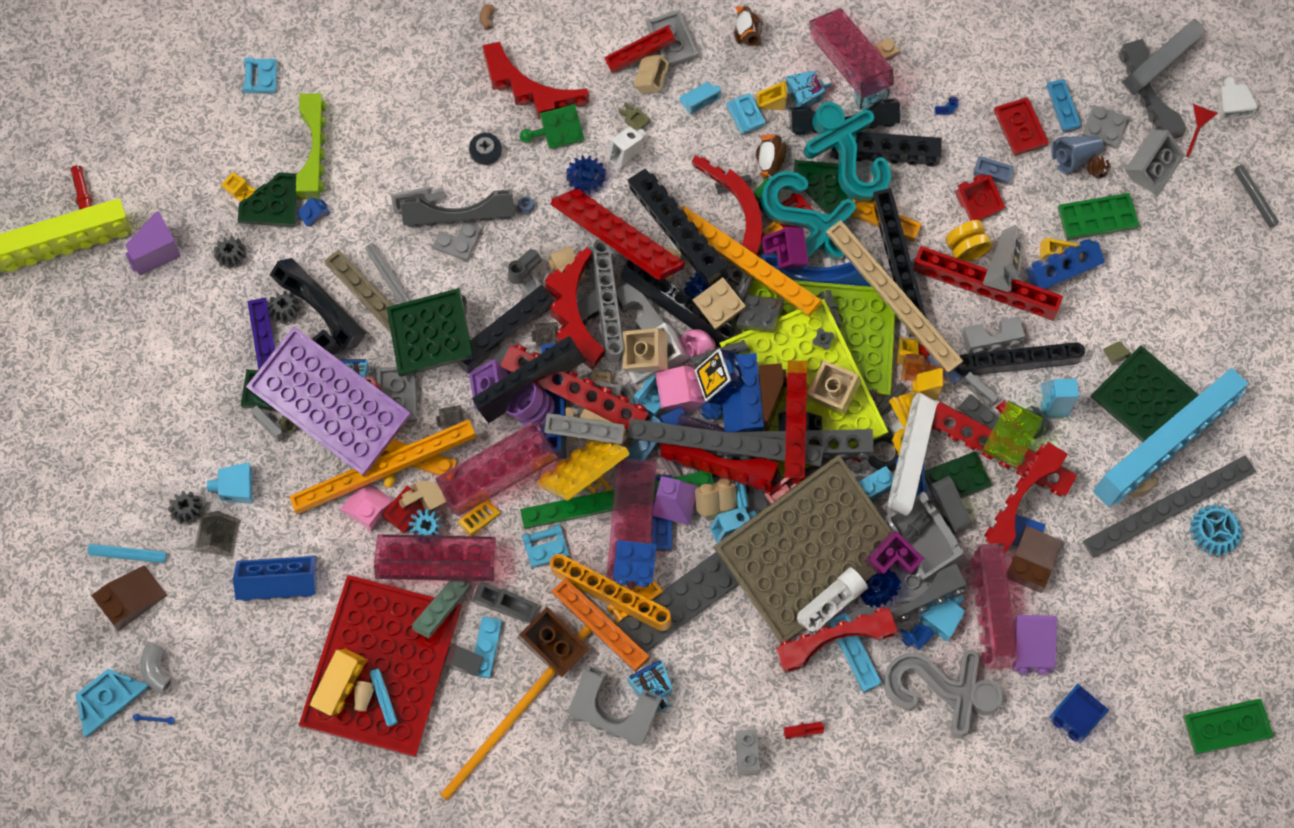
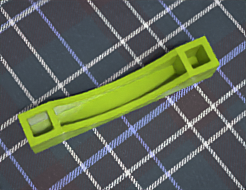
M299 93V112L301 118L311 131L312 148L307 162L296 175V194L298 199H320V193L324 192L323 181L321 182V176H324V165H321V160H325V150L322 149V143H325V132H322V127H326V117L323 116V111H326L327 106L326 100L322 98V93Z

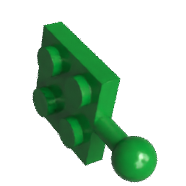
M575 104L540 113L543 128L533 131L523 129L520 132V140L523 143H530L534 138L545 135L549 149L584 140Z

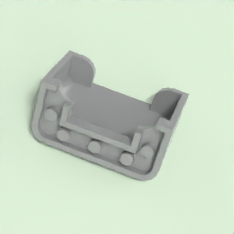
M925 492L915 497L913 508L908 515L905 516L897 511H893L885 517L891 531H897L900 535L907 529V525L912 524L921 513L927 515L924 519L930 518V522L920 531L921 534L909 543L924 558L916 567L917 570L914 571L920 581L924 580L927 583L934 580L939 571L955 563L959 569L971 563V560L940 511Z

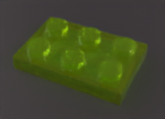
M1008 400L982 451L1017 469L1043 418Z

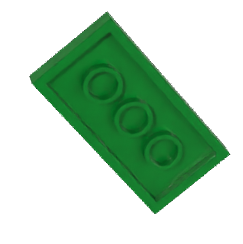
M1261 698L1183 716L1195 755L1268 740L1274 737Z

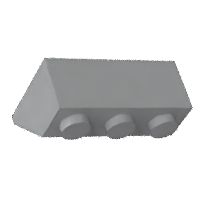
M1151 130L1125 171L1133 182L1159 196L1185 155L1169 130Z

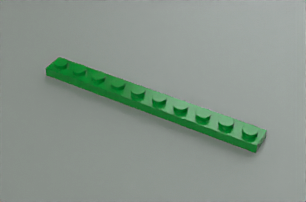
M701 471L672 477V479L698 486V488L703 484H714L712 473ZM660 480L571 498L568 501L561 500L520 509L524 529L650 504L655 501Z

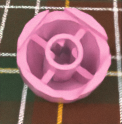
M688 330L684 332V336H681V342L689 357L705 353V350L710 349L711 351L716 348L715 341L703 330Z

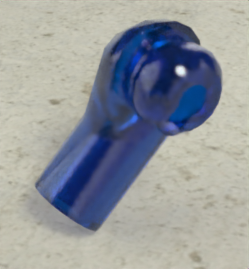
M952 96L945 106H935V115H951L959 106L958 98Z

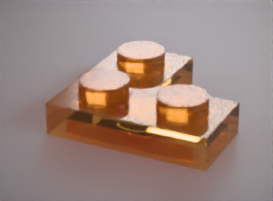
M915 353L905 354L900 380L915 381L917 374L941 368V366L924 365V355Z

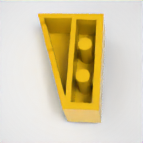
M348 649L336 650L310 706L330 716L339 714L344 707V700L350 694L357 677L368 659Z

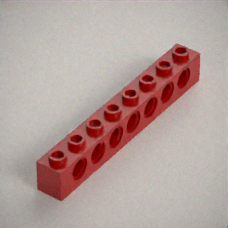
M920 246L913 265L914 272L1054 321L1063 298L1062 295L1017 279H1011V291L1009 292L983 284L988 269L924 246Z
M518 343L516 346L510 345L500 366L513 372L522 366L520 362L523 357L530 361L540 354L536 352L531 354L526 351V347ZM573 370L551 373L533 381L535 384L613 423L624 424V428L627 430L629 429L630 419L623 416L625 408H629L632 411L631 419L646 421L650 414L646 411L647 407L639 403L633 405L629 403V398L620 394L617 397L611 394V389L605 386L599 388L594 385L595 382L586 377L583 380L577 377L578 373ZM557 374L563 377V382L560 385L554 380ZM574 382L580 385L578 393L572 391V384ZM591 391L597 393L598 397L595 402L589 399ZM609 399L615 403L613 410H609L606 407V401Z
M941 401L938 403L932 429L938 432L943 430L949 433L947 437L952 440L958 441L960 439L966 442L964 446L973 451L977 448L982 451L981 455L990 460L994 457L1000 461L999 464L1007 469L1011 466L1017 470L1016 473L1018 475L1026 477L1028 474L1026 468L1031 460L1035 462L1039 456L1035 451ZM948 417L953 418L956 422L952 428L945 425V419ZM963 427H970L973 430V434L970 437L964 436L962 434ZM981 436L989 437L990 443L987 446H982L979 443ZM998 445L1006 446L1007 453L999 455L996 452V447ZM1016 454L1024 456L1025 460L1022 464H1016L1013 461V457ZM1061 466L1057 471L1059 475L1057 482H1050L1047 478L1048 476L1035 484L1041 487L1046 485L1052 488L1051 492L1061 497L1062 494L1066 496L1077 474Z

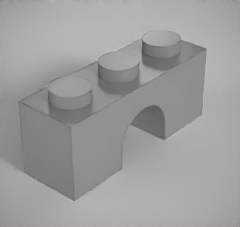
M626 283L616 289L617 303L623 312L631 308L639 309L642 312V315L635 320V328L637 330L656 328L665 322L662 314L655 311L652 301L649 298L646 299L641 292Z
M1019 316L1001 320L998 325L1000 334L995 336L989 335L985 331L983 324L964 327L962 336L967 353L985 352L987 350L997 351L1007 346H1010V348L1020 346L1023 343L1025 334Z

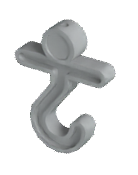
M968 650L964 653L957 681L948 679L928 657L918 653H905L896 657L888 665L884 676V690L888 699L897 707L904 710H912L915 708L918 698L914 692L903 687L901 677L908 672L918 674L941 699L945 700L953 708L951 734L955 738H963L968 732L971 710L979 715H990L998 709L1002 701V691L995 682L981 680L976 683L979 655L974 650Z

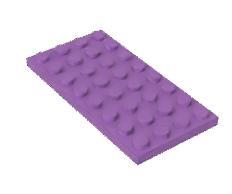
M294 326L246 386L363 476L366 475L412 415Z

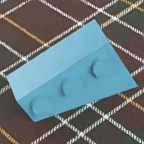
M1077 378L1053 379L1041 383L1043 397L1041 411H1044L1048 418L1068 417L1079 397Z

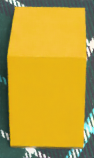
M783 81L757 92L758 109L785 110L787 82Z
M899 337L896 364L915 367L919 354L918 340Z

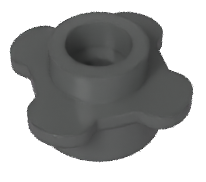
M820 328L816 332V338L812 341L813 345L828 350L831 340L835 336L832 332L828 333Z

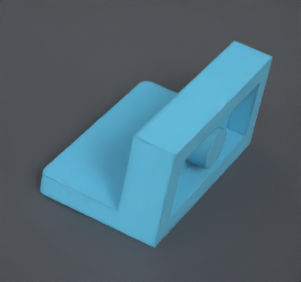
M706 82L679 97V100L691 115L720 99L721 89L718 85L713 87L710 82Z

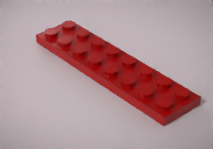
M576 188L551 199V206L659 281L684 269L685 262L676 255H673L663 246L651 240L650 237L645 236L581 190Z

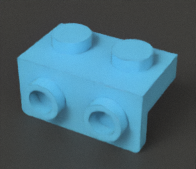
M655 374L650 379L645 380L642 389L638 390L633 398L635 405L639 403L647 407L646 411L650 413V417H656L661 411Z

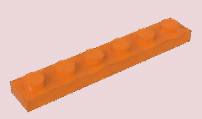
M566 578L551 591L567 609L635 673L650 659L649 655Z

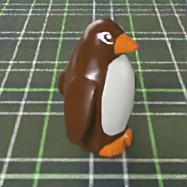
M746 5L736 6L738 14L734 31L736 42L738 44L743 42L747 46H760L762 44L761 25L764 24L763 19L757 13L752 12L750 7Z
M766 134L760 137L762 143L761 146L757 147L756 159L761 166L762 172L760 174L763 180L779 173L785 161L786 143H782V139L778 135Z

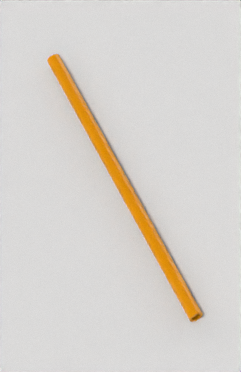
M584 625L576 635L584 642L592 631ZM550 667L546 669L440 793L445 800H449L555 676L556 673Z

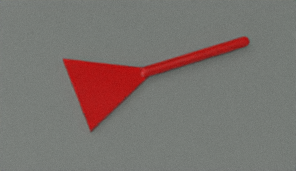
M1193 104L1197 127L1187 151V157L1191 154L1200 128L1216 116L1217 112Z

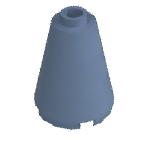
M1098 136L1059 137L1052 143V159L1058 161L1059 165L1056 166L1058 170L1062 173H1069L1099 155L1103 151L1104 143Z

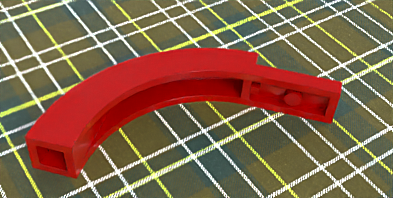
M695 155L691 161L692 166L729 190L740 203L746 221L745 235L741 245L759 257L762 247L763 224L759 205L752 190L733 170L730 169L725 174L726 172L718 166L715 168L710 165V161L706 158H699Z

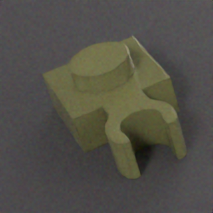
M627 102L624 103V107L627 110L624 111L619 107V114L626 117L625 123L635 131L643 129L650 123V118L638 107L633 111Z

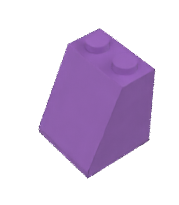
M159 211L155 212L125 245L128 251L125 253L133 272L137 270L139 275L181 257L175 240Z
M1017 615L1010 625L1012 671L1018 672L1019 675H1028L1030 672H1038V675H1049L1056 667L1057 616Z

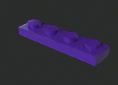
M266 298L247 301L258 370L275 351Z

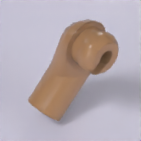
M485 4L479 15L485 30L493 27L489 16L495 12V7L490 4Z

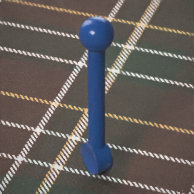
M137 713L133 715L134 721L167 722L169 725L175 723L174 717L140 716Z

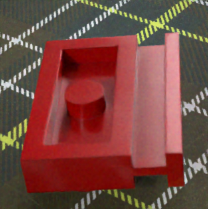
M408 485L381 515L395 528L400 530L401 533H404L409 527V522L414 521L411 516L415 515L418 517L417 510H424L420 500L404 508L401 507L399 501L403 498L402 494L409 490L415 492Z

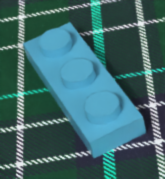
M482 616L475 653L484 657L477 675L478 677L490 679L502 620Z

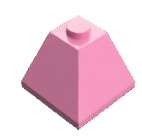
M371 484L356 489L341 507L340 511L372 531L382 518L383 512L394 500Z

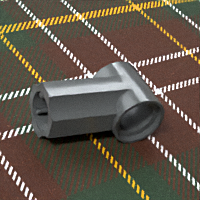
M529 249L518 260L510 262L508 266V280L513 284L523 282L524 277L542 262L539 253L535 249Z

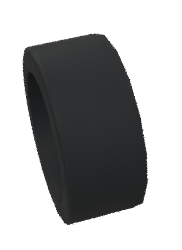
M888 433L873 440V447L882 441L894 446V443L891 441L894 435ZM895 449V456L890 461H880L874 455L869 457L867 461L877 470L885 466L891 470L896 467L895 459H898L899 455H897L898 452Z

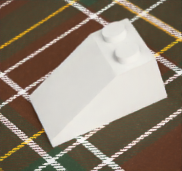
M666 322L656 327L667 332V370L675 368L688 360L689 355L675 328ZM659 371L629 372L634 384L649 379Z

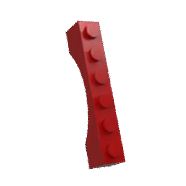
M1049 442L1046 445L1041 444L1036 452L1039 455L1035 462L1031 460L1026 468L1028 474L1025 478L1021 477L1015 487L1018 490L1014 495H1009L1005 501L1007 507L1004 512L1002 510L998 512L994 519L997 523L993 528L990 526L984 535L987 538L985 540L987 544L1006 554L1016 538L1015 516L1022 497L1037 481L1057 473L1068 455Z
M662 443L660 447V457L666 460L675 461L684 466H690L703 472H709L721 478H727L770 492L778 473L779 463L764 458L729 460L712 455L703 449Z
M879 608L874 611V614L868 616L867 614H862L855 617L856 620L842 621L837 623V626L829 629V627L819 629L818 633L811 636L810 634H804L799 637V640L793 642L788 640L780 643L776 650L783 671L789 673L804 668L818 650L837 639L863 636L882 641L899 635L890 608Z

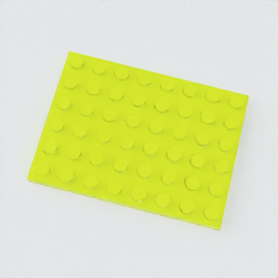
M824 299L821 300L822 304L811 317L800 310L780 317L774 333L749 330L720 342V347H724L744 340L747 345V352L736 355L756 353L758 365L782 363V369H786V373L788 360L807 361L806 412L822 416V430L873 429V440L888 434L879 411ZM820 328L824 329L825 332H832L835 336L831 340L828 350L813 345L812 341L816 338V332ZM824 360L858 374L861 379V383L845 415L811 401L807 395ZM784 387V394L769 431H779L778 413L786 411L787 387ZM832 442L828 445L831 449H837L839 447V445L835 442ZM850 442L848 446L851 449H854L858 447V444L856 442ZM811 443V444H810V445L819 446L817 443ZM773 460L779 463L778 472L782 479L785 478V462ZM805 464V469L812 467L813 465Z

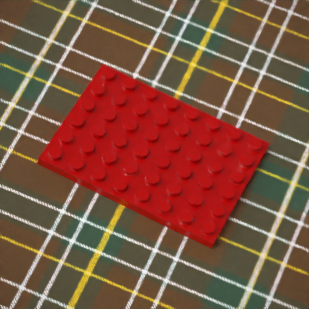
M347 575L302 712L299 727L416 758L462 604H457L432 636L427 638L412 630V624L435 597ZM348 649L368 660L357 677L350 694L344 700L345 704L339 714L330 716L310 706V703L335 651ZM374 669H380L397 719V724L388 727L375 689L366 712L354 710V686L357 685V681L372 683L369 673Z

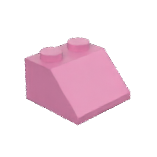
M681 366L655 373L661 409L675 410L681 407L683 411H694L706 403L695 373L697 367L693 369L689 366Z

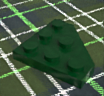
M795 160L794 172L808 180V187L805 193L824 213L831 214L847 199V195L842 191L838 182L839 164Z
M279 172L268 183H264L256 189L251 196L243 199L239 203L238 223L294 227L297 174Z

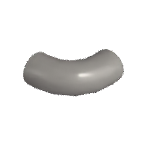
M147 642L140 659L141 674L149 687L157 693L164 695L173 680L161 668L160 662L165 650L154 643Z

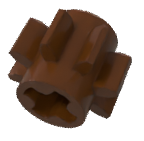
M1097 156L1089 161L1090 163H1088L1089 166L1087 167L1089 175H1093L1096 179L1108 175L1109 168H1111L1109 160H1105L1102 156Z

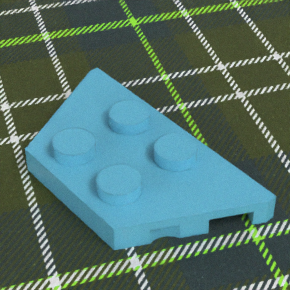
M107 669L76 694V700L83 727L82 732L86 739L149 688L148 685Z

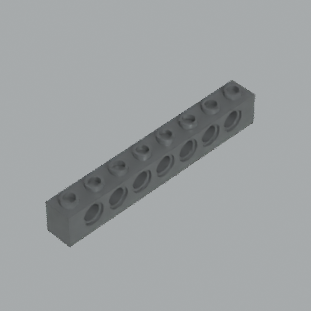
M873 429L806 431L805 444L817 443L819 446L824 447L822 461L830 460V458H834L837 455H840L842 460H849L850 457L867 460L869 457H873ZM786 431L727 432L786 441ZM832 442H835L839 445V447L837 449H831L828 445ZM850 442H856L858 444V447L856 449H851L848 446V444ZM717 452V457L729 460H750L758 458L738 454Z

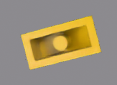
M943 368L917 374L915 381H912L911 392L915 393V395L921 393L933 400H938L943 387Z

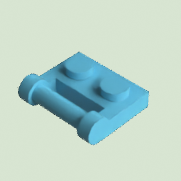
M244 58V66H246L245 85H243L242 92L276 93L277 59ZM253 66H258L257 86L252 85Z
M560 524L554 525V528L533 534H522L531 568L549 564L550 559L556 554L569 558ZM554 535L558 539L533 547L530 543Z

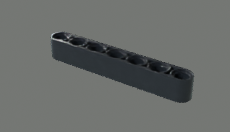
M629 259L626 261L620 273L621 278L693 330L700 329L707 332L718 347H720V342L734 336L735 330L728 323L715 330L695 305L693 298L666 279L659 281Z
M1073 342L962 354L959 357L963 360L962 363L967 365V368L959 365L955 370L960 375L966 376L969 372L973 375L1075 365L1084 356L1085 348L1082 344ZM1071 352H1076L1079 356H1074ZM1053 354H1058L1060 358L1054 357ZM1034 356H1039L1042 360H1037ZM1016 358H1021L1023 362L1017 361ZM997 360H1003L1004 364L998 363ZM982 361L986 366H982L978 362Z

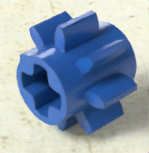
M717 397L708 400L700 406L702 409L701 415L707 420H716L723 412L722 401Z

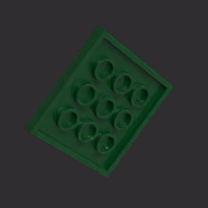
M460 288L386 307L399 377L474 358Z
M1140 345L1095 390L1091 398L1140 441L1144 442L1199 394Z

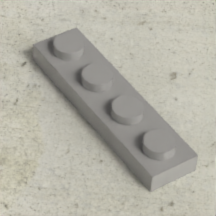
M547 413L544 433L622 444L625 425Z

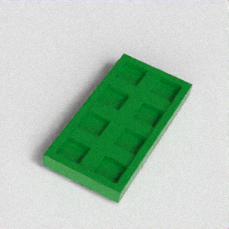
M1130 193L1060 204L1057 207L1066 240L1137 229L1139 227Z

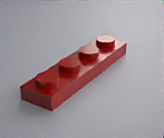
M669 25L605 56L604 59L611 73H614L676 42V39Z

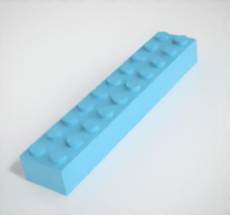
M1233 368L1229 369L1107 472L1093 492L1109 508L1113 504L1119 505L1128 493L1132 494L1141 482H1146L1154 471H1159L1164 466L1163 463L1173 459L1177 454L1176 452L1182 451L1189 444L1190 440H1195L1204 428L1208 429L1216 418H1221L1229 407L1235 406L1239 401L1238 399L1246 393L1244 389L1249 383Z

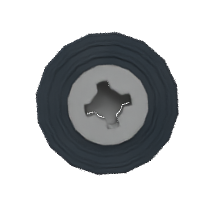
M491 133L477 134L470 141V156L478 164H493L501 156L502 146L500 140Z

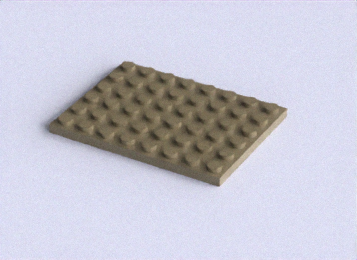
M837 455L722 539L713 548L777 640L782 643L804 628L797 621L798 613L833 584L849 567L853 568L864 581H867L876 574L864 559L892 531L840 455Z

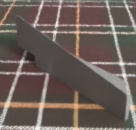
M1017 225L1009 227L1002 232L984 278V285L1009 292L1011 291V279L1019 278L1024 247L1022 241H1019L1017 238Z

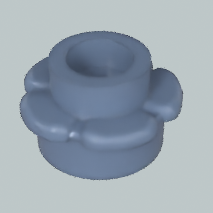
M524 196L518 201L517 209L523 212V214H529L535 209V203H533L532 198Z

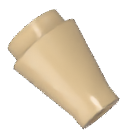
M357 681V685L354 686V710L366 712L374 691L373 683Z

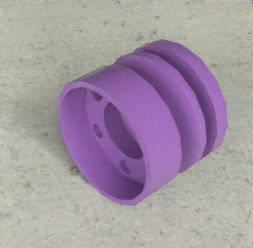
M531 382L512 399L506 412L528 429H537L545 425L547 413L553 414L555 402L552 396L534 382Z

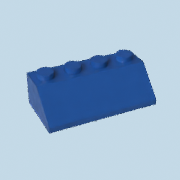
M741 354L726 359L730 362L733 374H729L731 381L721 389L725 432H764L757 354Z
M316 555L236 561L233 575L235 600H269L277 597L286 599L292 596L309 597L315 595L317 587Z

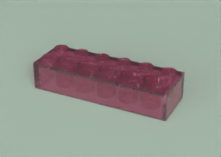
M842 8L809 21L810 36L861 98L894 85L893 68Z
M535 420L435 478L450 510L459 517L553 463L559 457L547 434L544 433L543 426Z
M624 458L617 463L606 577L613 578L617 540L649 543L657 461Z
M377 534L374 556L375 579L495 580L496 537Z
M1003 543L979 544L977 550L974 551V557H971V568L975 569L976 576H973V586L978 591V595H975V604L980 609V614L977 615L978 626L982 627V633L979 634L980 644L984 645L982 663L986 664V670L1010 669L1017 656Z

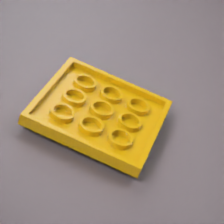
M589 439L585 446L574 450L566 460L559 461L554 469L543 473L536 482L540 488L568 501L630 455L625 447L615 443Z

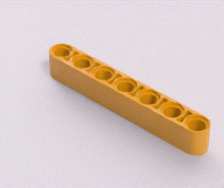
M556 554L550 559L552 573L561 580L566 578L576 588L659 631H665L670 628L671 616L669 610L622 585L616 584V582L564 555ZM557 564H564L562 568H555ZM576 572L581 573L578 577H572ZM592 581L598 582L595 586H590L589 583ZM608 590L615 591L612 595L606 594ZM625 599L632 600L629 604L623 603ZM642 608H649V611L646 613L640 612ZM662 616L667 618L663 622L657 620L659 617Z

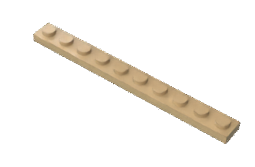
M841 220L826 231V235L947 374L962 364L963 360Z

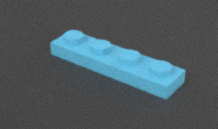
M847 613L830 619L828 624L830 628H834L839 622L851 621ZM851 636L837 639L862 692L864 693L880 686L882 683L859 637Z

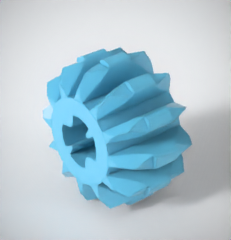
M425 509L423 516L422 511L417 510L419 518L415 515L411 516L416 522L408 523L409 526H415V529H411L409 532H418L414 537L416 540L422 535V542H425L426 535H428L429 540L432 541L434 539L431 533L439 536L440 533L435 528H442V525H436V522L440 521L441 518L433 519L436 515L435 511L428 516L429 510ZM423 520L430 523V526H428L429 530L427 531L425 528L421 529L420 527L423 524L421 523Z

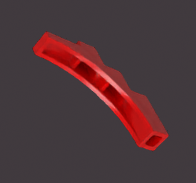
M500 41L483 45V55L492 89L502 91L507 87H511L515 105L520 104L523 106L533 101L538 120H540V113L574 104L577 107H581L589 103L587 88L567 90L539 84L523 75L510 62L504 53Z
M586 247L583 251L580 250L576 254L571 265L567 264L563 272L557 269L554 273H550L545 279V288L551 295L557 298L550 307L551 317L563 325L556 334L557 343L570 335L586 360L583 363L593 370L603 359L605 349L593 339L585 328L576 302L579 281L593 256V251Z
M788 360L785 478L805 477L807 361Z

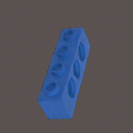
M1086 239L1081 241L1080 245L1076 247L1070 246L1065 248L1064 252L1060 254L1054 253L1049 255L1048 259L1044 261L1038 260L1031 263V266L1026 268L1031 285L1046 289L1105 263L1099 242ZM1082 253V254H1083V258H1082V260L1080 261V260H1079V256H1080V254ZM1066 260V261H1067V265H1066V267L1064 268V267H1063V262ZM1048 267L1051 269L1049 275H1047Z

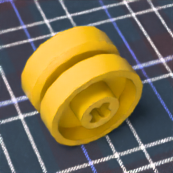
M980 220L963 223L950 231L945 237L948 248L953 250V257L966 262L979 259L993 247V243L990 237L985 234L986 230Z

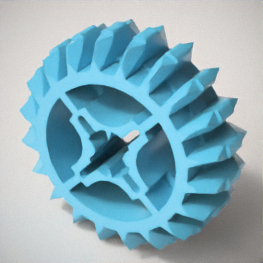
M1208 504L1204 509L1200 508L1198 513L1193 515V520L1190 522V525L1193 527L1189 529V532L1194 533L1191 539L1198 540L1195 546L1201 544V551L1207 548L1208 555H1211L1213 551L1216 556H1219L1221 553L1226 555L1228 551L1232 552L1240 544L1239 540L1243 537L1241 534L1243 527L1239 525L1242 520H1236L1237 514L1232 515L1231 508L1226 511L1224 505L1218 508L1217 504H1213L1211 508ZM1208 517H1217L1220 520L1208 519ZM1225 523L1229 526L1230 531L1226 528ZM1220 524L1219 531L1213 535L1214 528ZM1203 528L1207 531L1208 536L1205 535ZM1220 539L1221 541L1225 540L1226 542L1219 543L1214 542L1213 540Z

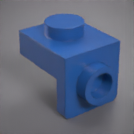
M310 198L296 213L305 225L310 227L322 215L328 216L330 211L324 200Z
M918 623L911 632L904 629L899 631L902 636V642L907 647H913L918 650L935 634L932 628Z

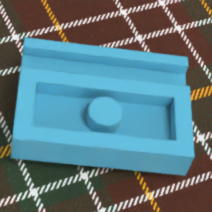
M751 93L738 97L734 101L726 102V106L741 135L747 131L750 132L765 126L766 122Z

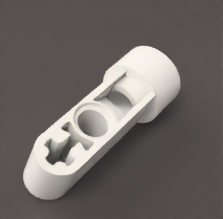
M849 567L833 584L798 613V623L809 631L818 630L848 603L868 589L866 582L853 568Z

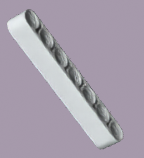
M917 393L911 403L888 500L889 508L905 516L911 512L914 505L937 406L935 400L921 393Z

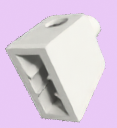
M1233 77L1226 78L1224 80L1225 86L1221 87L1217 94L1219 119L1253 116L1257 110V105L1246 84L1236 85Z
M628 127L612 138L607 160L621 170L640 152L643 139L646 138L645 131L643 129L635 131L632 127Z

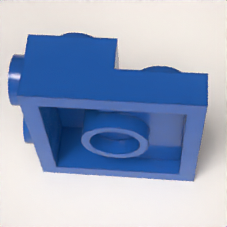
M617 540L613 580L617 581L616 584L628 585L629 582H634L638 587H648V584H653L657 544Z

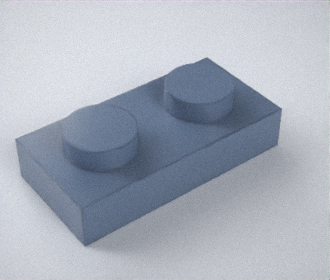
M978 156L973 175L978 176L983 173L984 176L991 174L993 181L1008 185L1014 166Z

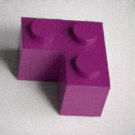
M786 227L762 237L764 254L778 255L779 269H798L809 265L803 228Z
M897 531L889 532L864 559L877 574H884L893 563L904 573H912L924 560Z

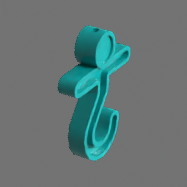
M834 102L822 103L812 118V125L820 135L807 142L803 150L804 156L813 159L835 147L839 154L838 182L842 191L856 201H872L873 192L887 189L891 180V169L887 160L882 157L875 159L870 167L873 182L864 183L856 176V134L870 126L874 119V114L870 110H863L845 120V113L838 104Z
M790 171L780 172L769 178L761 194L762 209L768 218L778 224L805 227L810 231V236L805 240L808 259L821 246L825 255L830 259L842 260L846 258L826 235V231L840 220L844 223L852 215L856 208L854 201L851 199L844 200L831 214L786 207L778 201V192L787 189L795 194H802L808 187V180L800 174Z

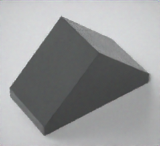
M452 646L448 649L443 666L477 676L484 657L460 646Z

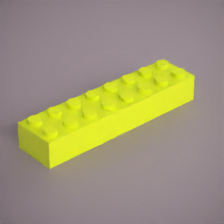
M120 198L1 233L0 273L16 271L18 267L25 265L33 266L38 261L52 260L55 256L61 254L69 255L74 250L89 249L94 244H105L117 237H127L128 234L132 233Z

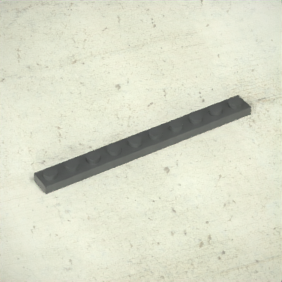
M630 418L628 439L785 461L786 441ZM805 444V464L821 467L824 447Z
M1246 455L1085 539L1083 544L1092 558H1095L1252 475L1256 470Z

